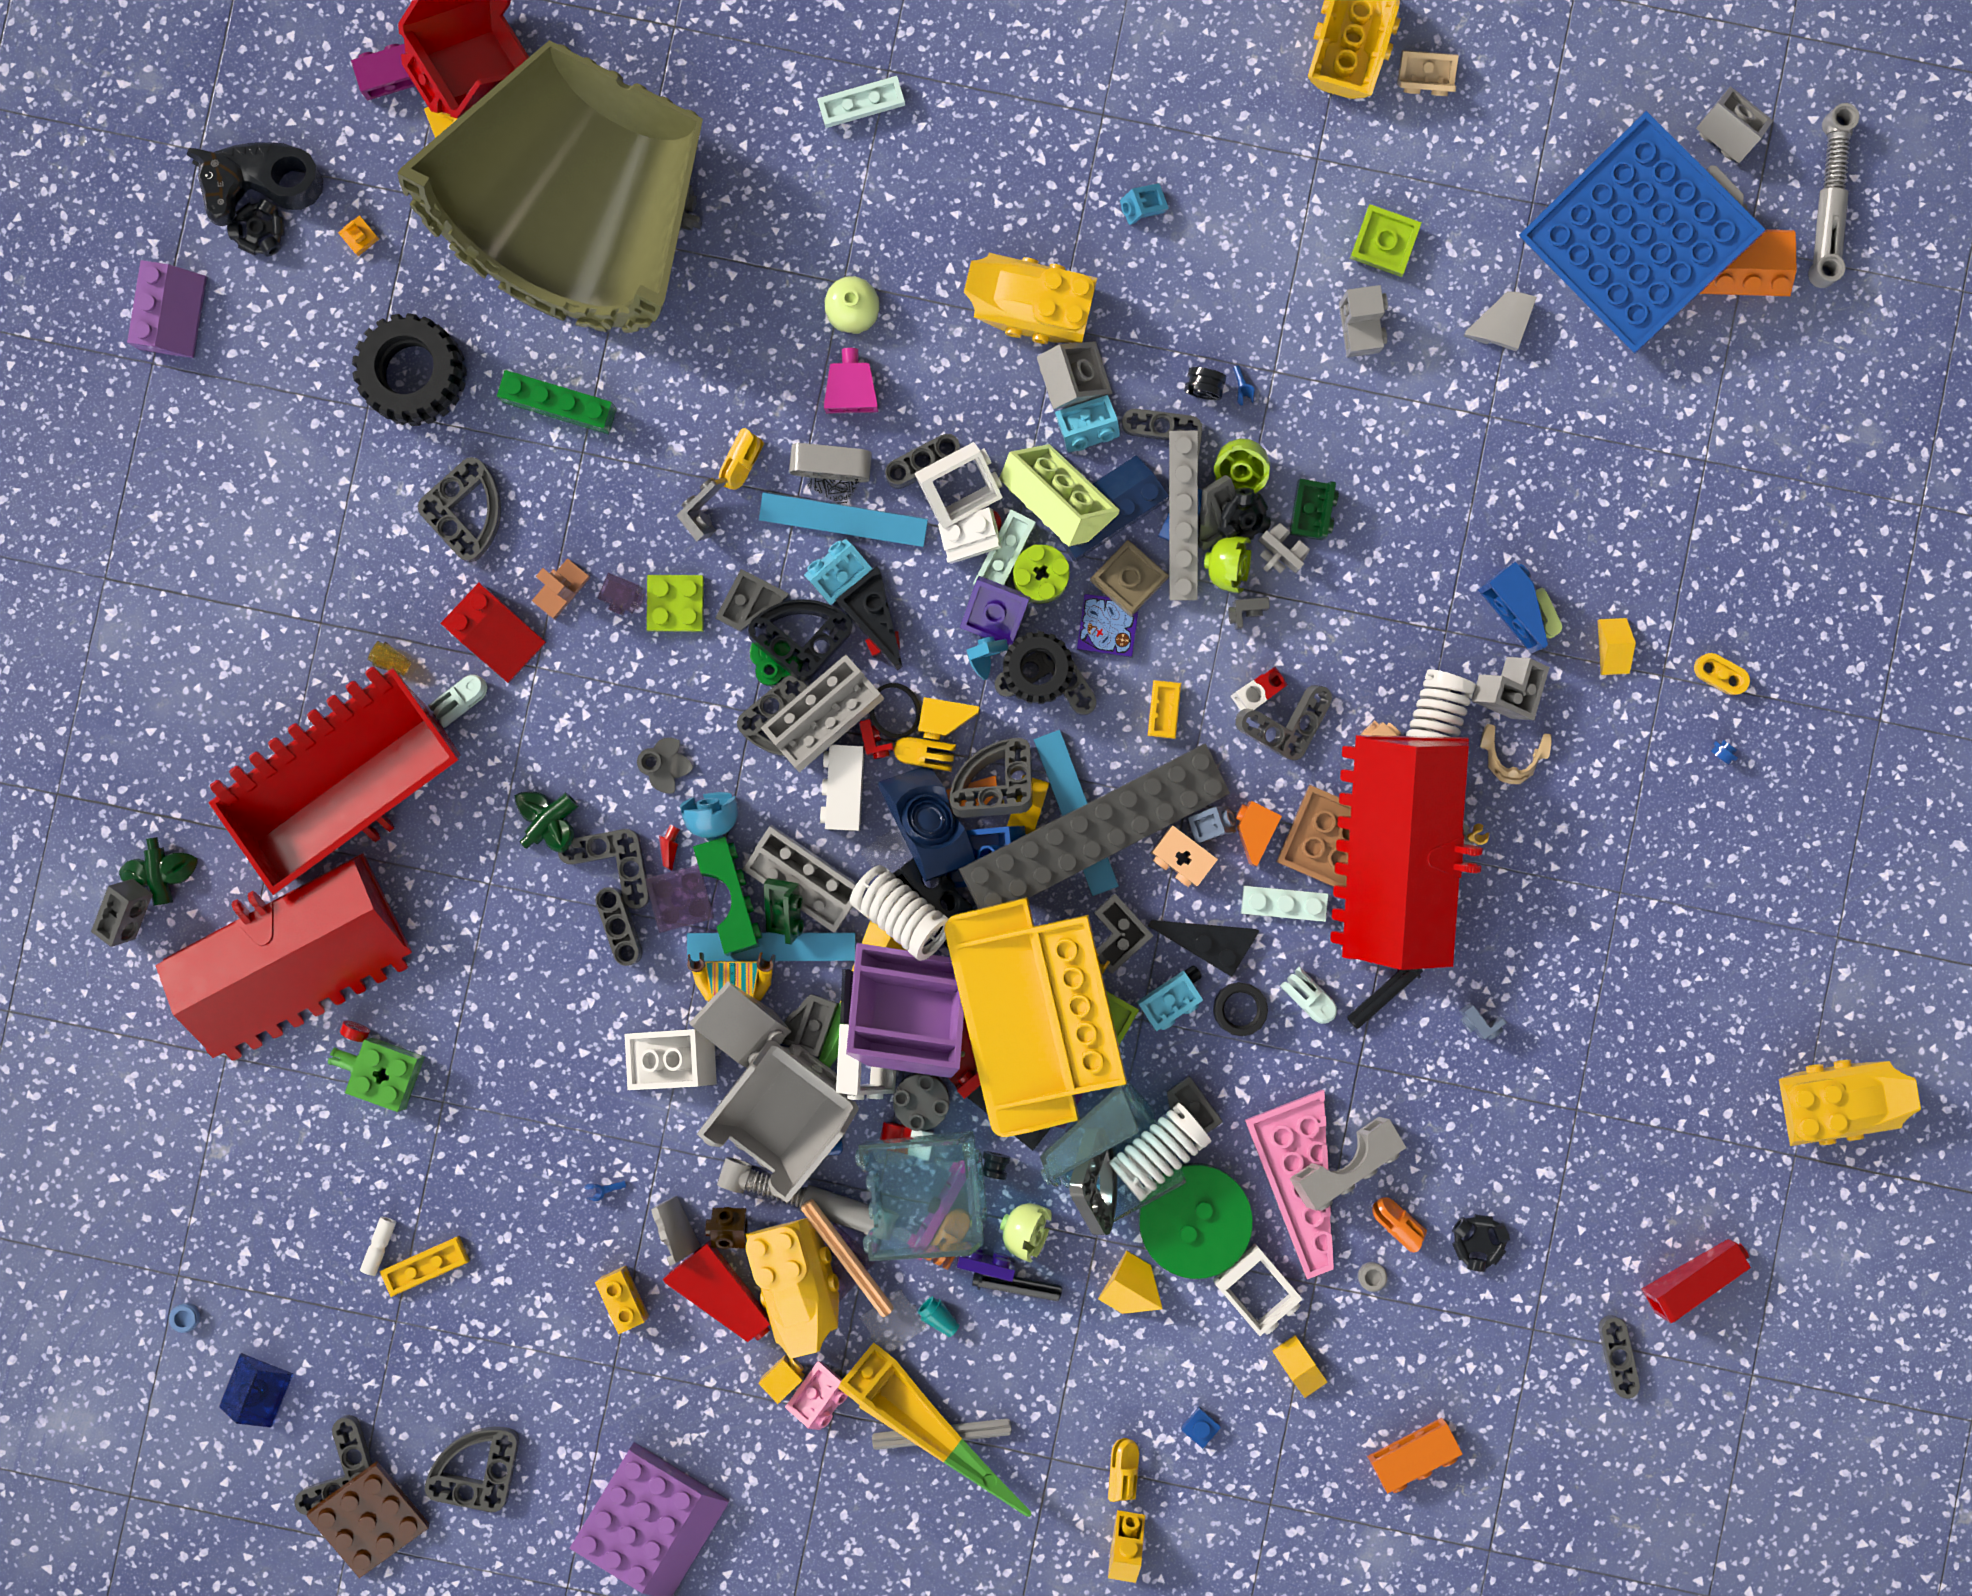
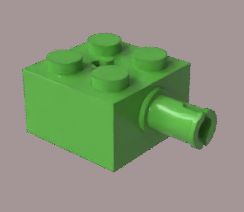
M369 1038L363 1041L357 1056L334 1047L330 1053L333 1057L328 1058V1064L350 1071L351 1077L345 1094L395 1112H400L407 1108L425 1056L376 1038ZM385 1069V1074L389 1076V1079L386 1080L383 1079L381 1071Z

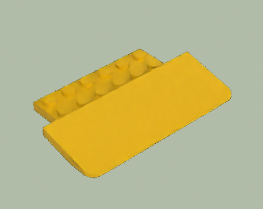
M1028 897L956 914L948 919L944 927L990 1126L995 1134L1001 1137H1009L1078 1121L1079 1114L1074 1097L1075 1094L1125 1085L1127 1083L1089 915L1034 926Z

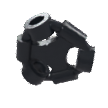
M260 199L257 203L251 204L249 202L238 209L234 222L231 225H227L230 240H234L238 244L239 249L254 256L257 253L264 254L267 257L276 254L281 249V236L285 235L283 217L279 216L278 207L264 199ZM259 210L272 217L270 221L262 220L256 216V211ZM240 221L246 222L247 236L243 238V228ZM268 234H272L274 236L265 239L263 242H261L259 246L258 242L264 236Z
M1251 488L1235 490L1234 499L1231 502H1227L1220 517L1223 519L1222 525L1217 530L1223 538L1239 536L1253 540L1254 535L1259 532L1265 533L1268 531L1271 519L1267 515L1268 505L1260 493L1255 494ZM1238 504H1240V505H1248V506L1243 507V508H1238ZM1232 520H1234L1238 526L1237 532L1229 524V522H1231Z
M1474 1214V1217L1471 1218L1462 1217L1452 1229L1454 1233L1452 1245L1458 1260H1462L1469 1270L1486 1272V1269L1492 1264L1497 1265L1506 1253L1504 1249L1507 1241L1510 1240L1508 1231L1503 1223L1494 1221L1492 1216ZM1474 1225L1475 1231L1468 1240L1461 1239ZM1490 1228L1493 1229L1494 1235L1499 1242L1497 1245L1492 1244L1489 1239L1488 1230ZM1471 1252H1482L1486 1254L1487 1259L1472 1258L1469 1255Z

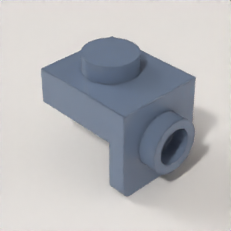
M1467 1004L1459 1010L1463 1015V1018L1460 1020L1470 1033L1475 1031L1478 1037L1482 1039L1489 1038L1491 1040L1503 1032L1502 1026L1507 1023L1504 1018L1497 1017L1487 1024L1474 1005Z

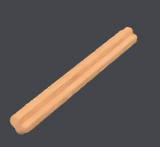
M813 1199L805 1202L801 1206L802 1212L882 1317L889 1315L894 1310L892 1303Z

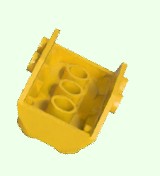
M1324 0L1321 14H1325L1323 23H1317L1313 39L1318 40L1308 73L1310 82L1322 91L1349 99L1371 96L1383 60H1389L1393 49V44L1389 43L1391 34L1396 35L1401 18L1396 17L1400 0Z
M989 253L985 258L971 261L964 293L973 304L975 309L974 318L1005 331V334L1010 337L1021 338V335L1032 337V341L1040 344H1048V341L1054 343L1083 342L1097 283L1096 277L1067 271L1064 266L1058 264L1040 265L1038 264L1039 261L1028 257L1019 260Z
M1839 1060L1833 1062L1834 1066L1824 1068L1823 1064L1806 1066V1071L1796 1072L1779 1079L1790 1146L1819 1142V1145H1831L1837 1143L1836 1139L1844 1137L1848 1141L1864 1139V1134L1900 1129L1909 1117L1921 1110L1916 1079L1895 1069L1890 1061L1851 1063V1060Z
M807 1218L745 1233L748 1260L754 1280L761 1289V1303L767 1310L775 1342L784 1349L789 1359L819 1352L823 1341L830 1331L838 1328L839 1280L832 1271L830 1249L825 1246L823 1238Z

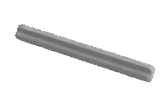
M1010 1419L951 1425L963 1440L1009 1436L1012 1432ZM896 1431L880 1432L872 1435V1445L875 1450L917 1446Z

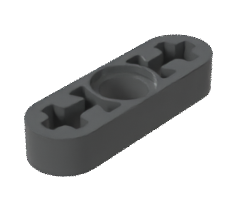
M1614 1315L1605 1316L1599 1322L1598 1330L1611 1387L1620 1397L1630 1399L1638 1394L1640 1383L1627 1326L1624 1321ZM1613 1322V1324L1619 1326V1329L1615 1330L1616 1339L1620 1342L1623 1341V1343H1615L1612 1334L1606 1332V1329L1611 1327L1610 1323ZM1618 1349L1626 1352V1360L1622 1364H1614L1612 1361V1354ZM1615 1370L1624 1371L1625 1378L1632 1382V1384L1628 1385L1627 1391L1619 1387V1385L1623 1384L1622 1374L1619 1372L1615 1373Z

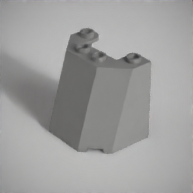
M768 1040L705 1121L697 1135L707 1145L712 1147H722L728 1139L731 1140L738 1149L745 1151L756 1159L759 1165L773 1172L768 1180L770 1191L774 1196L788 1203L843 1137L859 1108L855 1101L847 1099V1094L836 1093L837 1074L800 1045L791 1044L787 1048L780 1046L777 1041Z

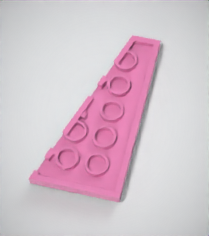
M1323 1089L1245 1119L1307 1279L1334 1269L1330 1223L1331 1208L1329 1206L1321 1211L1307 1208L1289 1178L1311 1163L1323 1166L1329 1170L1324 1108L1325 1093Z

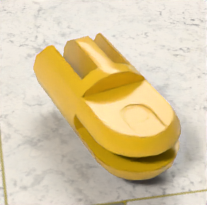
M742 428L739 431L719 472V478L725 477L728 481L724 487L731 490H736L744 484L764 446V441L746 428Z
M904 737L896 742L894 755L897 760L904 764L952 772V765L927 761L926 758L952 762L954 761L953 754L927 748L955 751L956 744Z
M1128 1438L1117 1440L1112 1448L1108 1499L1110 1502L1136 1500L1139 1447L1133 1440Z

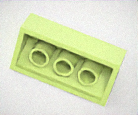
M1050 444L1009 452L999 477L1000 481L1068 546L1089 542L1119 514L1120 510Z

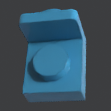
M1160 183L1133 188L1120 199L1122 212L1129 225L1135 224L1141 218L1165 213L1169 209Z

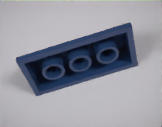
M1137 455L1092 484L1120 512L1089 542L1068 546L1060 540L1074 563L1167 502L1169 495L1155 474Z

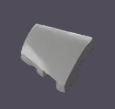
M1507 291L1465 331L1464 337L1484 344L1491 342L1517 351L1537 297Z
M677 1196L651 1209L654 1221L658 1227L660 1239L668 1247L671 1256L667 1257L669 1266L681 1261L700 1247Z

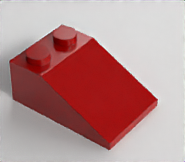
M479 582L440 623L507 683L546 644L534 630L493 592Z

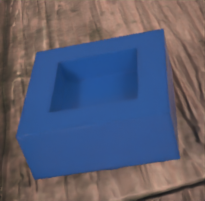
M1198 1407L1182 1425L1181 1430L1203 1449L1219 1431L1221 1426L1204 1410Z

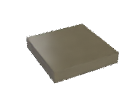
M1127 540L1090 578V582L1132 617L1168 580L1169 575L1133 543Z

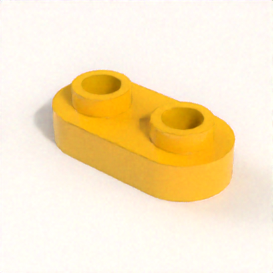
M1715 653L1700 656L1694 664L1695 674L1700 680L1728 695L1741 694L1749 687L1750 678L1748 673L1743 668ZM1706 663H1709L1712 667L1710 673L1704 670ZM1730 677L1736 679L1734 687L1729 684Z

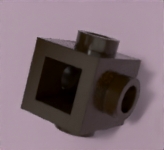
M731 1207L712 1208L711 1219H706L705 1234L711 1238V1247L721 1249L746 1248L745 1233L748 1231L747 1209Z

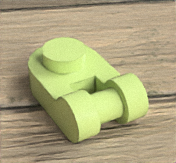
M1541 587L1535 591L1546 638L1550 639L1561 632L1562 623L1547 592Z

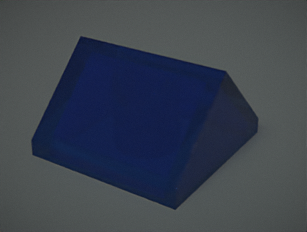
M241 1353L219 1408L236 1424L271 1428L294 1373Z

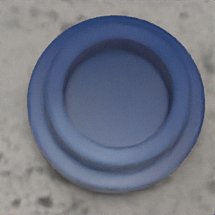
M1723 740L1721 744L1717 741L1713 743L1715 746L1711 752L1728 765L1733 760L1736 761L1738 759L1734 755L1737 749L1727 741Z

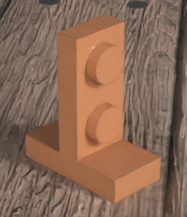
M568 558L557 571L553 569L549 573L542 568L535 577L545 585L533 598L532 602L555 620L591 577Z

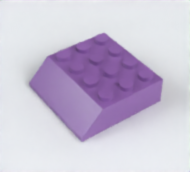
M857 943L846 1054L871 1067L951 1078L960 1069L964 1017L951 957L931 955L929 958L919 961L906 950Z
M634 1442L569 1549L643 1594L673 1596L727 1507L729 1500Z

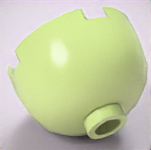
M856 276L843 277L835 281L828 289L824 300L825 313L829 322L838 331L859 334L868 330L876 322L879 312V297L874 287L866 280Z
M1027 1203L1013 1209L1010 1215L1006 1214L1002 1219L1000 1229L1003 1230V1241L1007 1250L1016 1257L1030 1263L1032 1262L1031 1256L1037 1258L1049 1233V1229H1044L1046 1219L1049 1221L1052 1219L1051 1210L1037 1204Z

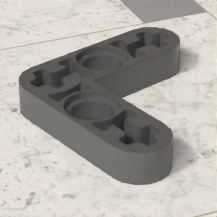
M1130 409L1124 414L1122 419L1124 432L1137 437L1169 440V431H1173L1175 427L1174 420L1179 421L1178 427H1186L1188 422L1192 423V427L1198 430L1199 460L1202 424L1197 417L1143 409ZM1132 416H1138L1137 420L1139 422H1146L1147 417H1152L1149 424L1150 432L1144 431L1146 425L1141 424L1137 425L1136 429H1132L1131 424L1127 423L1126 420H1131ZM1163 418L1169 422L1170 428L1167 432L1159 433L1155 430L1154 422L1157 419Z
M1034 652L1024 658L1021 670L1028 682L1033 684L1048 674H1051L1053 677L1055 665L1053 660L1049 661L1047 659L1049 655L1043 652ZM1028 662L1035 663L1039 668L1038 674L1033 678L1026 677L1023 673V666ZM1074 663L1073 672L1077 676V682L1074 686L1067 687L1063 695L1075 713L1088 715L1096 707V698ZM1003 672L1000 673L995 680L996 692L1003 697L1014 696L1013 692H1009L1007 689H1000L999 686L1002 685L1001 679L1004 678ZM1081 684L1085 688L1080 690L1081 695L1084 698L1089 697L1091 699L1088 704L1089 709L1087 710L1084 707H1077L1076 704L1079 702V698L1076 694L1072 697L1068 694V692L1076 690Z
M1320 685L1309 686L1300 699L1286 728L1261 712L1249 708L1243 709L1237 714L1235 725L1241 733L1281 757L1298 760L1305 754L1331 704L1332 694L1326 687ZM1316 693L1321 698L1320 702H1317L1314 698ZM1311 707V709L1315 710V713L1308 711L1307 708ZM1307 715L1310 723L1305 730H1302L1300 728V719ZM1248 717H1250L1253 722L1260 725L1258 729L1249 726V724L1246 722ZM1274 727L1276 736L1274 740L1268 742L1266 740V732L1269 728ZM1294 733L1302 734V737L1299 738ZM1290 743H1293L1292 745L1295 747L1294 751H1291V749L1288 747Z
M621 829L574 838L571 843L573 848L584 847L582 841H586L588 858H585V853L582 852L575 854L574 860H571L570 856H565V851L558 852L560 860L566 864H580L616 857L625 904L632 909H641L648 904L650 891L640 838L635 831ZM627 833L629 838L634 839V843L629 844L630 853L637 852V857L621 858V854H627L626 847L619 844V840L624 839V834ZM596 839L604 840L607 845L606 851L601 855H597L592 851V843ZM629 861H634L639 866V872L634 877H629L624 872V866ZM642 879V884H636L637 891L644 894V898H641L640 904L636 905L635 900H630L629 898L630 895L634 894L633 885L627 887L626 881Z
M344 1415L332 1427V1435L345 1475L302 1489L294 1501L299 1513L307 1515L311 1508L330 1495L329 1488L331 1485L342 1487L347 1483V1480H352L373 1464L361 1424L355 1416ZM344 1422L346 1426H352L353 1428L349 1433L350 1441L357 1439V1442H353L346 1447L344 1443L349 1441L346 1432L340 1431V1428L344 1426ZM350 1449L360 1451L362 1454L360 1463L354 1464L349 1461L347 1454ZM307 1494L309 1498L322 1494V1498L316 1500L311 1507L309 1503L304 1504L303 1502Z

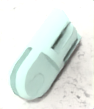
M468 675L428 705L430 710L434 711L435 717L440 720L439 722L443 728H446L484 698L488 688L486 681L478 675Z
M1301 967L1295 970L1296 975L1291 974L1287 978L1288 983L1283 982L1280 985L1314 1021L1326 1024L1334 1020L1337 1014L1335 1002Z

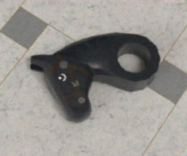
M254 142L233 145L215 152H208L197 148H188L187 156L193 159L192 164L199 167L198 179L206 214L209 220L217 226H227L234 222L235 207L249 189L263 194L286 210H302L314 204L323 191V178L311 155L300 148L284 143ZM300 170L306 172L304 179L296 186H279L282 177L290 171Z

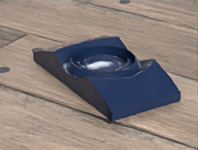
M920 767L878 782L877 785L925 882L957 871L976 861L966 829L952 812L946 789L931 768Z

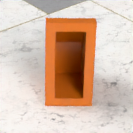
M1253 801L1248 802L1247 806L1242 804L1235 819L1239 820L1236 827L1248 863L1252 866H1258L1282 816Z

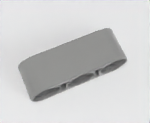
M794 443L791 446L789 473L800 477L856 482L855 479H859L857 482H868L870 480L872 453L868 450Z

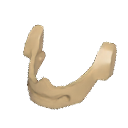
M1487 724L1480 740V747L1488 751V768L1500 781L1508 784H1521L1531 777L1539 760L1548 759L1551 750V734H1543L1539 748L1534 749L1532 763L1526 769L1518 770L1517 767H1504L1497 758L1494 742V725Z

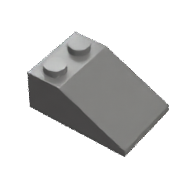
M729 981L689 1022L694 1029L745 1068L750 1065L768 1040L777 1041L780 1045L791 1032L774 1010Z

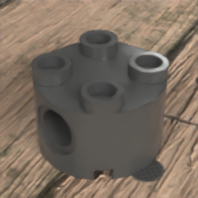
M913 1073L899 1083L893 1096V1108L897 1118L904 1126L913 1131H926L936 1127L944 1120L949 1110L950 1095L945 1083L938 1076Z

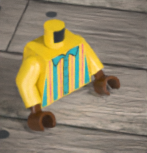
M700 952L699 961H693L691 955H688L687 967L692 971L696 986L708 1002L728 981L758 1001H761L771 986L772 968L776 956L772 954L771 960L765 961L762 958L763 952H760L757 961H706L704 966V954Z

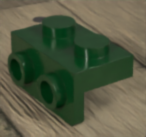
M1301 478L1298 480L1289 535L1323 540L1328 534L1332 533L1334 527V518L1331 517L1332 506L1335 507L1337 505L1339 491L1335 490L1336 482L1323 483Z
M768 878L764 882L766 932L785 935V944L792 945L804 929V921L801 919L803 897L800 895L799 883Z

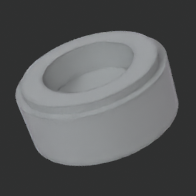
M1367 1262L1358 1271V1281L1364 1289L1376 1292L1385 1286L1387 1273L1380 1264Z

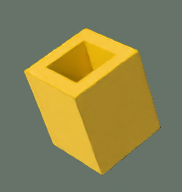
M785 1354L760 1378L758 1384L778 1404L803 1381L804 1373L802 1371L804 1368L795 1358L789 1359Z

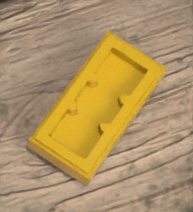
M1153 680L1147 736L1176 739L1181 683Z

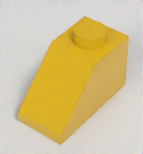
M924 697L918 731L924 733L923 738L940 741V736L947 737L978 715L979 706Z

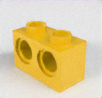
M626 1265L601 1276L595 1282L618 1335L647 1320L649 1315Z

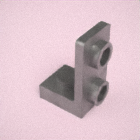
M725 477L716 480L710 478L700 486L701 492L697 496L693 495L685 500L681 505L683 509L676 515L696 542L710 538L716 532V529L712 526L711 519L707 514L701 512L700 508L728 482Z

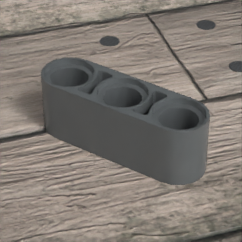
M943 434L891 461L885 470L888 484L895 489H902L915 483L918 480L914 473L923 469L915 464V460L919 456L925 455L930 458L931 462L929 465L948 456L940 451L943 443H952L955 446L954 452L959 450L960 444L958 439L952 434ZM896 468H901L906 472V476L900 481L890 477L891 472Z
M614 887L599 890L596 894L595 902L613 956L620 965H634L640 961L643 952L629 908L623 900L622 891ZM608 892L614 893L617 899L616 904L612 908L607 907L604 903V896ZM618 918L622 919L626 925L625 931L622 934H617L613 930V922ZM626 945H630L635 951L634 958L630 961L625 960L621 953Z

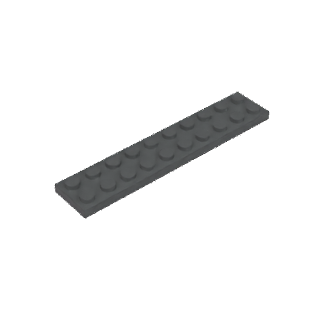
M1205 743L960 868L959 871L978 909L1026 897L1030 898L1230 794Z

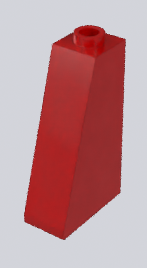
M1727 1239L1646 1285L1641 1290L1654 1313L1669 1323H1673L1749 1270L1751 1267L1746 1260L1749 1258V1254L1741 1243L1737 1244Z
M711 1240L662 1279L669 1287L747 1342L754 1337L758 1341L770 1331L768 1327L770 1325L768 1313L719 1250L711 1247Z

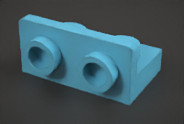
M1108 395L1055 412L1068 453L1081 451L1102 442H1109L1120 436L1118 419Z
M846 539L842 542L837 541L829 548V553L821 560L817 559L812 562L807 568L808 571L804 574L807 580L811 582L830 605L872 570L871 566L856 548Z
M1182 971L1138 1000L1137 1003L1157 1032L1160 1029L1165 1030L1175 1023V1019L1182 1014H1189L1195 1011L1203 999L1187 974Z

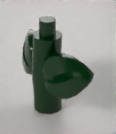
M527 791L514 795L518 811L526 821L532 822L525 829L526 835L519 841L521 845L528 849L533 843L539 844L544 839L546 845L555 852L566 851L573 842L575 833L570 823L563 819L579 807L578 803L566 792L553 803H550L549 799L540 792Z
M158 837L146 839L148 850H144L145 861L138 858L127 861L119 870L120 878L122 881L134 879L144 888L148 887L149 891L153 894V906L173 903L169 884L185 882L194 872L198 864V858L181 852L170 853L165 856L164 847H159Z

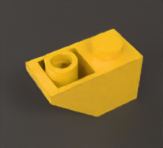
M1117 1510L1110 1550L1109 1579L1136 1583L1142 1564L1145 1515Z

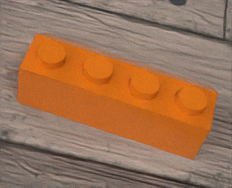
M1766 229L1764 234L1700 294L1791 296L1797 271L1796 232L1794 230Z

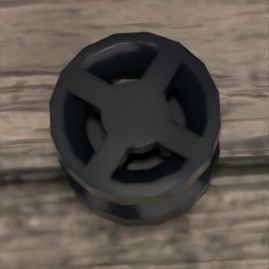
M983 1151L984 1164L980 1167L979 1174L994 1179L1006 1180L1007 1173L1005 1168L1009 1164L1011 1157L996 1152Z

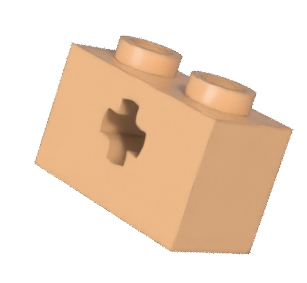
M1170 826L1151 852L1155 856L1153 861L1164 870H1167L1168 867L1178 873L1175 878L1187 887L1191 884L1198 886L1218 860L1174 826ZM1186 851L1188 853L1186 858L1189 859L1188 864L1182 863L1178 865L1176 863L1178 858L1175 857L1177 852L1181 854Z

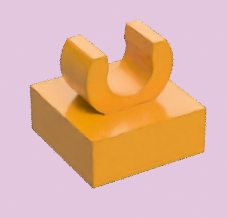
M360 215L338 232L358 257L379 240Z

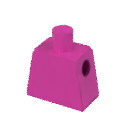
M857 348L842 349V363L830 364L824 400L826 414L878 412L870 364L859 363Z

